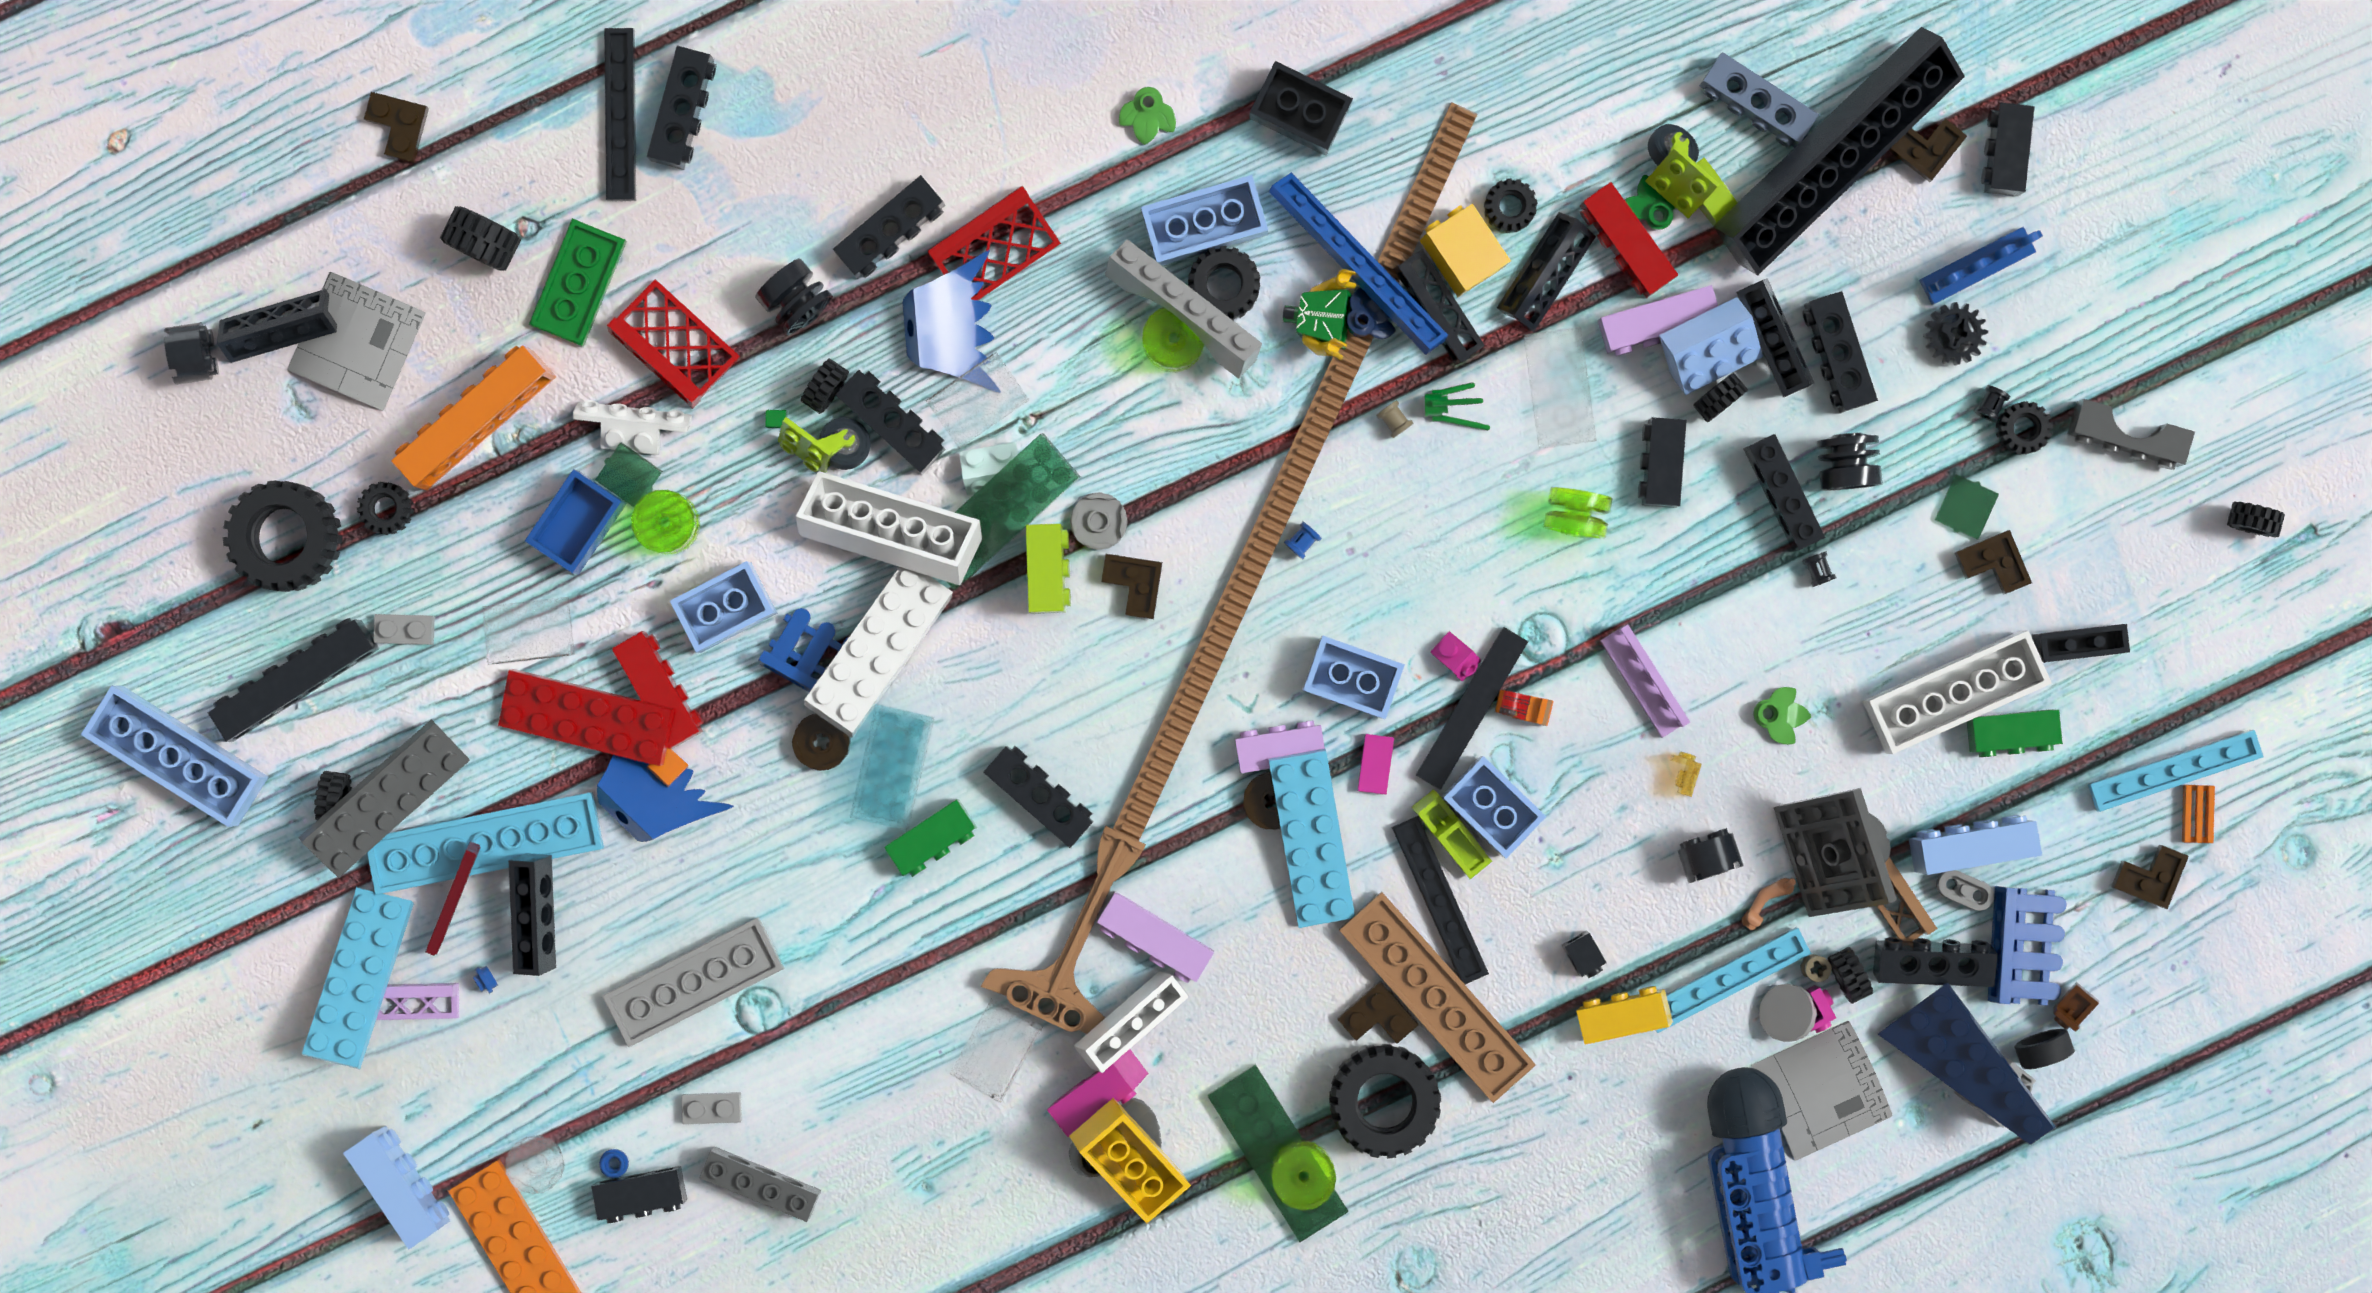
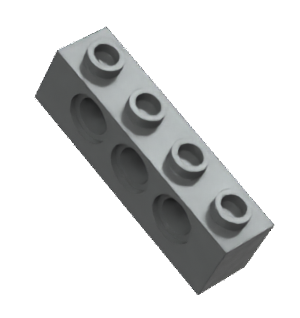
M714 1147L710 1151L699 1177L702 1180L805 1222L810 1219L821 1193V1190L718 1147Z

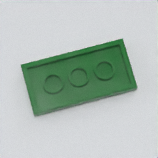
M572 218L529 325L584 347L627 241Z

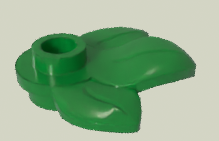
M1643 175L1637 186V196L1628 197L1625 201L1638 219L1645 220L1646 224L1654 230H1663L1671 224L1675 207L1646 182L1649 176ZM1655 211H1660L1663 214L1661 221L1654 219L1653 214Z

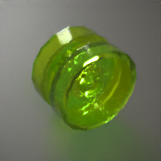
M1164 307L1159 308L1150 315L1143 327L1142 346L1145 355L1153 366L1164 372L1178 373L1188 370L1198 362L1204 351L1205 345L1184 322ZM1170 334H1177V338L1180 337L1179 341L1176 343L1170 342Z
M1551 487L1548 503L1553 507L1564 509V512L1549 511L1545 513L1543 528L1573 537L1605 539L1608 523L1591 515H1606L1610 513L1613 498L1588 491Z
M655 490L644 495L635 505L631 516L632 530L637 541L646 549L664 555L678 554L688 549L695 542L700 531V515L695 504L686 496L670 490ZM668 517L670 520L667 527L661 525L662 519L667 520Z
M1304 1140L1291 1142L1280 1149L1273 1159L1271 1176L1274 1191L1280 1200L1291 1208L1300 1210L1317 1208L1326 1202L1334 1191L1336 1173L1333 1161L1326 1150L1318 1144ZM1302 1171L1308 1172V1179L1301 1180V1176L1298 1178L1299 1173Z

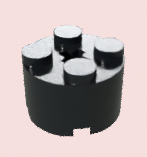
M202 322L166 327L164 329V332L170 335L164 337V346L169 370L175 369L177 373L176 377H172L176 385L212 380L213 375L219 374L216 357L212 358L210 347L214 346V337L211 329H207L206 325L204 326Z
M1727 828L1707 835L1708 840L1701 842L1700 837L1680 844L1681 849L1677 851L1688 884L1696 881L1695 876L1697 881L1735 869L1733 864H1735L1736 869L1744 866L1733 833H1728Z

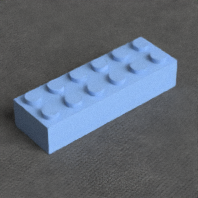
M112 685L81 733L86 739L228 827L240 824L268 779V776L124 686Z

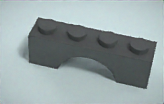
M2082 399L2076 402L2067 435L2074 436V441L2081 444L2092 445V442L2103 445L2102 449L2105 451L2119 453L2122 450L2131 453L2130 458L2147 462L2149 458L2158 461L2157 466L2175 470V466L2186 465L2195 431L2167 423L2160 425L2147 438H2134L2125 434L2117 426L2113 417L2112 407Z

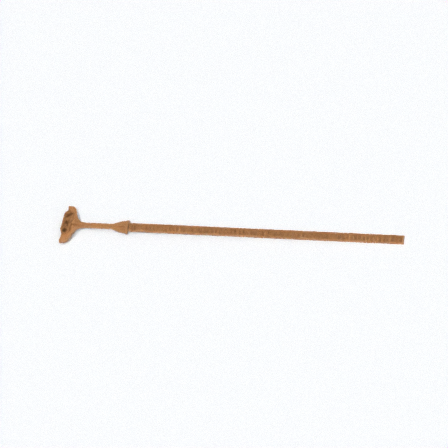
M1451 102L1378 259V263L1398 283L1400 279L1393 268L1412 256L1478 115ZM1357 318L1360 324L1366 325L1364 320ZM1348 330L1347 347H1345V350L1339 349L1338 351L1339 354L1343 355V359L1332 358L1113 828L1108 826L1104 828L1098 848V875L1061 955L1054 964L1043 970L993 969L982 983L981 987L1007 996L1008 1001L1013 1006L1070 1032L1080 1030L1088 1034L1105 1019L1076 986L1074 978L1076 961L1113 882L1130 869L1146 846L1145 843L1139 841L1374 337L1370 335L1364 337L1354 336ZM1024 986L1028 990L1027 999L1023 1001L1016 1000L1012 994L1014 987ZM1042 998H1050L1054 1002L1055 1007L1052 1012L1044 1013L1039 1009L1038 1003ZM1069 1010H1075L1080 1014L1081 1021L1076 1025H1069L1065 1021V1013Z

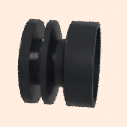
M800 258L793 260L780 269L755 295L757 301L767 312L782 308L777 314L775 321L777 324L786 322L782 329L787 335H791L812 323L821 315L824 308L833 298V295L828 290L820 293L824 286L820 281L807 286V283L813 276V272Z
M1846 433L1833 435L1825 440L1817 441V449H1831L1830 454L1818 456L1819 461L1832 462V468L1819 472L1821 491L1883 485L1881 466L1867 463L1868 458L1880 455V450H1866V445L1879 443L1878 435Z

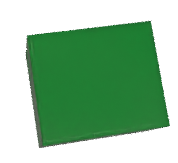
M766 410L765 427L781 428L782 421L787 417L788 411Z

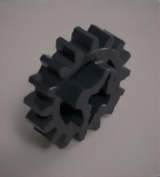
M1957 302L1951 304L1950 310L1946 305L1941 306V314L1936 311L1932 312L1930 315L1934 321H1928L1924 325L1930 329V332L1923 334V338L1930 339L1931 341L1925 347L1926 349L1934 348L1936 350L1932 356L1933 358L1942 355L1943 364H1947L1952 359L1954 366L1960 365L1961 358L1965 363L1972 361L1971 354L1974 356L1981 354L1977 347H1983L1987 344L1985 340L1981 339L1983 335L1988 334V330L1981 329V325L1986 320H1978L1976 318L1979 313L1978 309L1970 313L1968 311L1969 304L1967 303L1961 309H1959ZM1956 315L1951 324L1941 322L1947 316ZM1968 322L1971 324L1973 332L1970 330ZM1955 328L1958 329L1957 334L1961 335L1956 340L1954 339V334L1951 333V330ZM1938 336L1941 337L1944 344L1943 346L1941 345ZM1960 344L1970 346L1966 351L1956 353Z

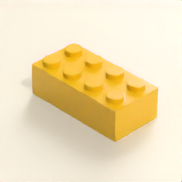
M1114 1098L1069 1135L1079 1153L1146 1223H1149L1191 1186L1176 1164Z

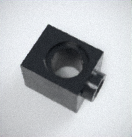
M1588 931L1562 944L1564 951L1579 976L1583 977L1586 975L1588 978H1591L1603 971L1601 966L1607 962Z

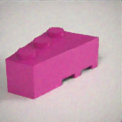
M1129 1049L1103 1073L1096 1071L1058 1098L1047 1111L1065 1135L1069 1137L1112 1098L1117 1102L1121 1101L1122 1104L1133 1098L1137 1094L1134 1089L1149 1073L1131 1049Z

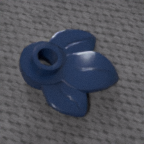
M1361 287L1357 289L1349 300L1351 312L1346 319L1349 332L1354 336L1364 337L1370 335L1381 340L1392 336L1396 329L1388 321L1389 316ZM1357 318L1364 320L1366 325L1360 324Z

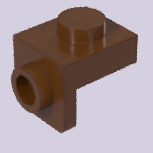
M2076 982L2053 1007L2054 1020L2064 1029L2068 1030L2071 1028L2076 1032L2083 1020L2099 1004V1000Z

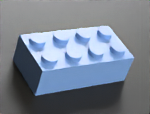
M1252 175L1141 207V213L1155 261L1162 266L1207 253L1208 249L1228 247L1268 235V227Z
M2010 815L2001 817L2002 822L2000 823L1997 820L1991 821L1990 819L1973 822L1974 827L1969 828V825L1962 826V824L1946 826L1945 832L1941 833L1940 830L1934 831V829L1917 831V837L1908 838L1914 872L1931 875L2042 856L2037 822L2027 820L2026 816Z
M384 1126L343 1152V1154L409 1250L450 1222L448 1218L449 1211L444 1203L441 1201L437 1202L431 1193L433 1188L430 1182L425 1177L421 1178L415 1169L417 1167L415 1160L409 1153H404L399 1145L401 1141L396 1132Z

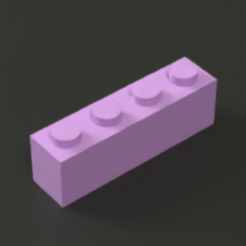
M1710 285L1601 317L1598 320L1607 354L1615 352L1616 356L1633 352L1632 346L1643 344L1644 348L1660 344L1659 335L1717 307L1718 304L1713 287Z
M1116 891L1097 923L1102 925L1099 929L1100 931L1112 938H1115L1116 934L1126 940L1125 946L1137 953L1141 949L1151 955L1149 960L1161 968H1164L1167 964L1176 970L1174 975L1186 983H1189L1190 980L1197 982L1214 954V950Z

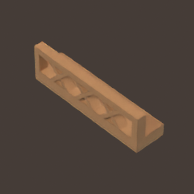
M1889 857L1885 864L1894 892L1901 901L1898 912L1888 911L1884 905L1877 906L1897 938L1902 941L1912 942L1923 934H1931L1938 928ZM1904 907L1906 908L1909 914L1903 913ZM1890 914L1897 915L1896 923ZM1901 918H1912L1919 929L1905 937L1899 929Z

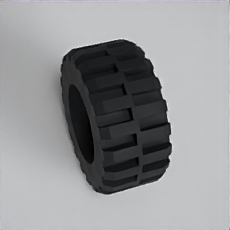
M277 480L267 481L265 485L257 484L251 487L252 491L250 493L243 492L238 497L240 503L230 507L228 513L232 514L230 521L225 520L223 529L228 530V537H223V545L229 547L230 550L226 556L229 562L235 563L236 567L234 570L240 576H245L247 582L260 586L263 589L290 592L291 590L299 591L306 589L309 584L315 585L321 581V575L329 574L333 569L330 565L332 560H338L340 552L336 551L338 544H342L343 535L338 534V528L342 526L340 519L335 518L333 514L336 510L331 503L325 501V497L321 493L302 484ZM280 509L292 510L299 514L305 523L307 539L303 551L296 559L284 564L269 560L263 553L259 540L260 530L266 518Z
M1382 1044V1046H1367L1365 1050L1360 1052L1357 1050L1351 1054L1350 1059L1346 1062L1343 1061L1339 1066L1338 1073L1334 1075L1331 1082L1329 1102L1333 1121L1343 1139L1361 1153H1368L1371 1157L1375 1158L1387 1156V1159L1396 1158V1155L1402 1153L1407 1155L1416 1146L1421 1147L1426 1142L1425 1138L1429 1133L1432 1135L1436 1128L1435 1123L1441 1113V1093L1438 1089V1083L1423 1060L1416 1054L1409 1052L1406 1048ZM1379 1074H1391L1399 1077L1408 1085L1412 1095V1106L1408 1116L1400 1124L1389 1128L1371 1125L1362 1117L1358 1108V1094L1361 1087L1368 1079Z

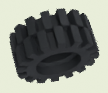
M1508 178L1505 181L1497 182L1490 189L1484 202L1485 217H1488L1490 225L1493 224L1496 230H1504L1505 233H1510L1511 231L1518 232L1527 227L1533 220L1538 202L1535 199L1534 190L1531 191L1529 184H1523L1520 179L1512 180V178ZM1514 195L1521 201L1522 208L1518 215L1510 217L1501 212L1500 200L1504 196Z
M828 358L819 367L817 373L813 375L800 401L817 413H823L834 400L836 393L844 385L849 371Z
M1733 372L1696 401L1693 406L1708 423L1739 399L1748 389Z
M2023 401L2007 407L2004 413L1999 415L2000 421L1996 423V428L1999 429V432L1996 433V436L2001 438L2002 441L1999 443L2002 446H2006L2007 451L2016 452L2015 454L2018 455L2029 454L2040 450L2041 447L2048 443L2047 439H2050L2052 436L2050 429L2053 428V423H2049L2051 416L2050 414H2045L2044 411L2046 409L2043 406L2038 407V403ZM2020 417L2029 418L2034 424L2035 430L2029 439H2021L2014 432V424Z
M389 482L371 484L368 490L364 489L361 492L363 494L362 498H358L357 502L360 503V507H357V513H360L358 518L372 532L385 535L395 534L398 530L405 529L404 525L412 520L409 517L414 512V509H411L413 501L409 499V493L399 485ZM389 497L394 501L396 510L391 518L383 520L376 515L375 505L379 499Z
M2234 501L2232 502L2227 526L2236 528L2239 531H2245L2246 533L2276 538L2280 536L2285 514L2270 507Z
M324 771L321 774L320 781L317 784L318 790L315 793L317 796L314 800V805H316L314 809V814H316L315 820L318 821L352 790V787H350L352 781L349 774Z
M1850 947L1828 957L1831 971L1835 975L1841 991L1844 992L1845 997L1851 1004L1873 994V988L1871 987L1868 975L1864 971L1862 963L1859 962V958Z

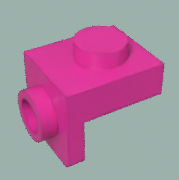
M1450 631L1430 652L1461 681L1471 676L1481 662V659L1475 652Z
M1814 985L1806 989L1813 998L1812 1001L1818 1014L1814 1027L1810 1032L1815 1030L1816 1033H1819L1831 1027V1021L1836 1019V1016L1831 1008L1834 1002L1826 989L1821 990L1820 987Z

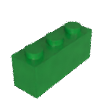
M2059 709L1978 716L1967 721L1969 752H1978L1979 757L1997 756L1996 750L2006 749L2008 755L2025 753V748L2036 747V752L2053 751L2054 745L2063 744Z
M956 799L884 848L902 876L910 873L913 877L927 868L924 862L934 857L938 861L951 851L948 846L958 841L962 845L975 835L972 831L977 826L961 801Z

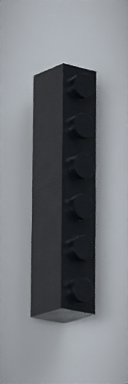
M351 618L343 620L335 626L337 631L329 636L324 633L311 641L313 646L307 650H296L286 657L288 662L280 667L277 664L269 667L262 672L263 678L255 683L253 680H250L238 687L239 693L230 698L227 695L213 703L215 708L207 713L226 742L236 741L379 650L380 648L374 643V639L363 621L358 619L351 620Z

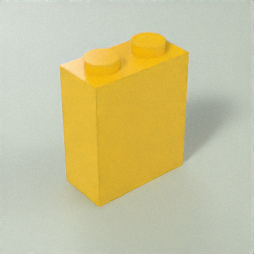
M1473 204L1465 209L1461 205L1447 214L1449 219L1443 223L1436 220L1424 229L1426 234L1419 240L1457 297L1474 288L1511 262Z

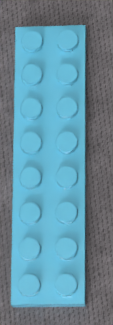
M593 792L389 833L368 851L367 855L375 895L455 879L470 841L479 844L481 848L469 876L509 868L508 860L526 853L552 855V859L604 849L594 795Z

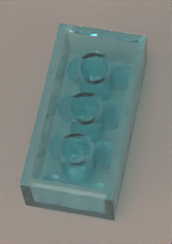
M875 704L850 818L903 830L909 829L934 716Z

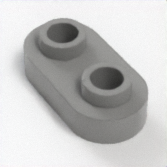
M1957 870L1942 872L1937 878L1936 887L1938 892L1942 896L1966 907L1981 911L1989 908L1994 901L1993 889L1987 883ZM1952 878L1955 881V886L1952 889H1948L1946 882ZM1976 890L1981 892V898L1978 901L1973 899V893Z

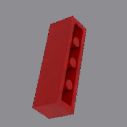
M1609 182L1581 203L1582 211H1580L1582 218L1589 226L1593 224L1599 232L1597 234L1598 240L1605 249L1610 247L1616 256L1613 258L1614 262L1622 272L1627 271L1633 280L1630 283L1638 295L1644 294L1647 299L1678 276L1676 270L1612 182Z
M641 631L611 648L641 701L675 709L667 746L669 749H673L703 732L700 727L703 724L701 716L696 709L691 710L686 700L689 699V696L682 684L676 685L671 676L675 674L674 669L667 659L662 660L657 650L661 648L653 634L648 635L647 632Z

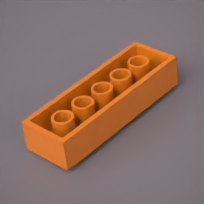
M524 345L520 348L518 346L512 348L504 356L506 360L501 365L490 367L482 375L484 379L477 386L473 384L467 387L460 395L462 397L461 400L455 405L449 404L443 408L438 414L440 418L436 422L424 425L417 432L418 437L412 443L406 442L395 451L397 456L391 461L414 487L423 490L430 489L556 378V375L533 350Z

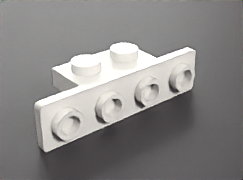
M592 400L578 402L573 411V419L601 422V448L658 455L660 451V429L687 432L692 422V415L684 414L678 410L669 412L656 411L651 407L639 409L627 407L624 404L605 405L598 404Z

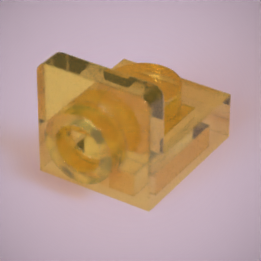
M1679 751L1678 756H1670V761L1685 765L1684 771L1679 770L1675 786L1679 787L1677 793L1692 797L1702 764L1695 762L1696 756Z

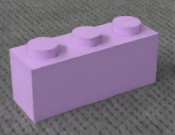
M1314 720L1297 723L1298 729L1286 730V726L1281 725L1269 727V733L1258 735L1257 730L1240 732L1241 738L1235 739L1240 773L1270 769L1268 760L1270 758L1325 749L1321 725L1315 726Z

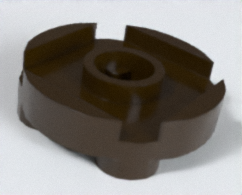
M812 714L804 718L798 724L792 739V747L797 759L807 767L819 771L837 767L843 762L850 751L851 737L818 714ZM820 733L823 737L829 738L825 750H822L820 746H814L817 735Z
M1271 772L1258 775L1247 785L1244 792L1243 805L1248 818L1255 825L1263 829L1276 830L1280 828L1277 808L1271 806L1269 809L1265 807L1267 801L1264 797L1267 794L1270 796L1274 794Z

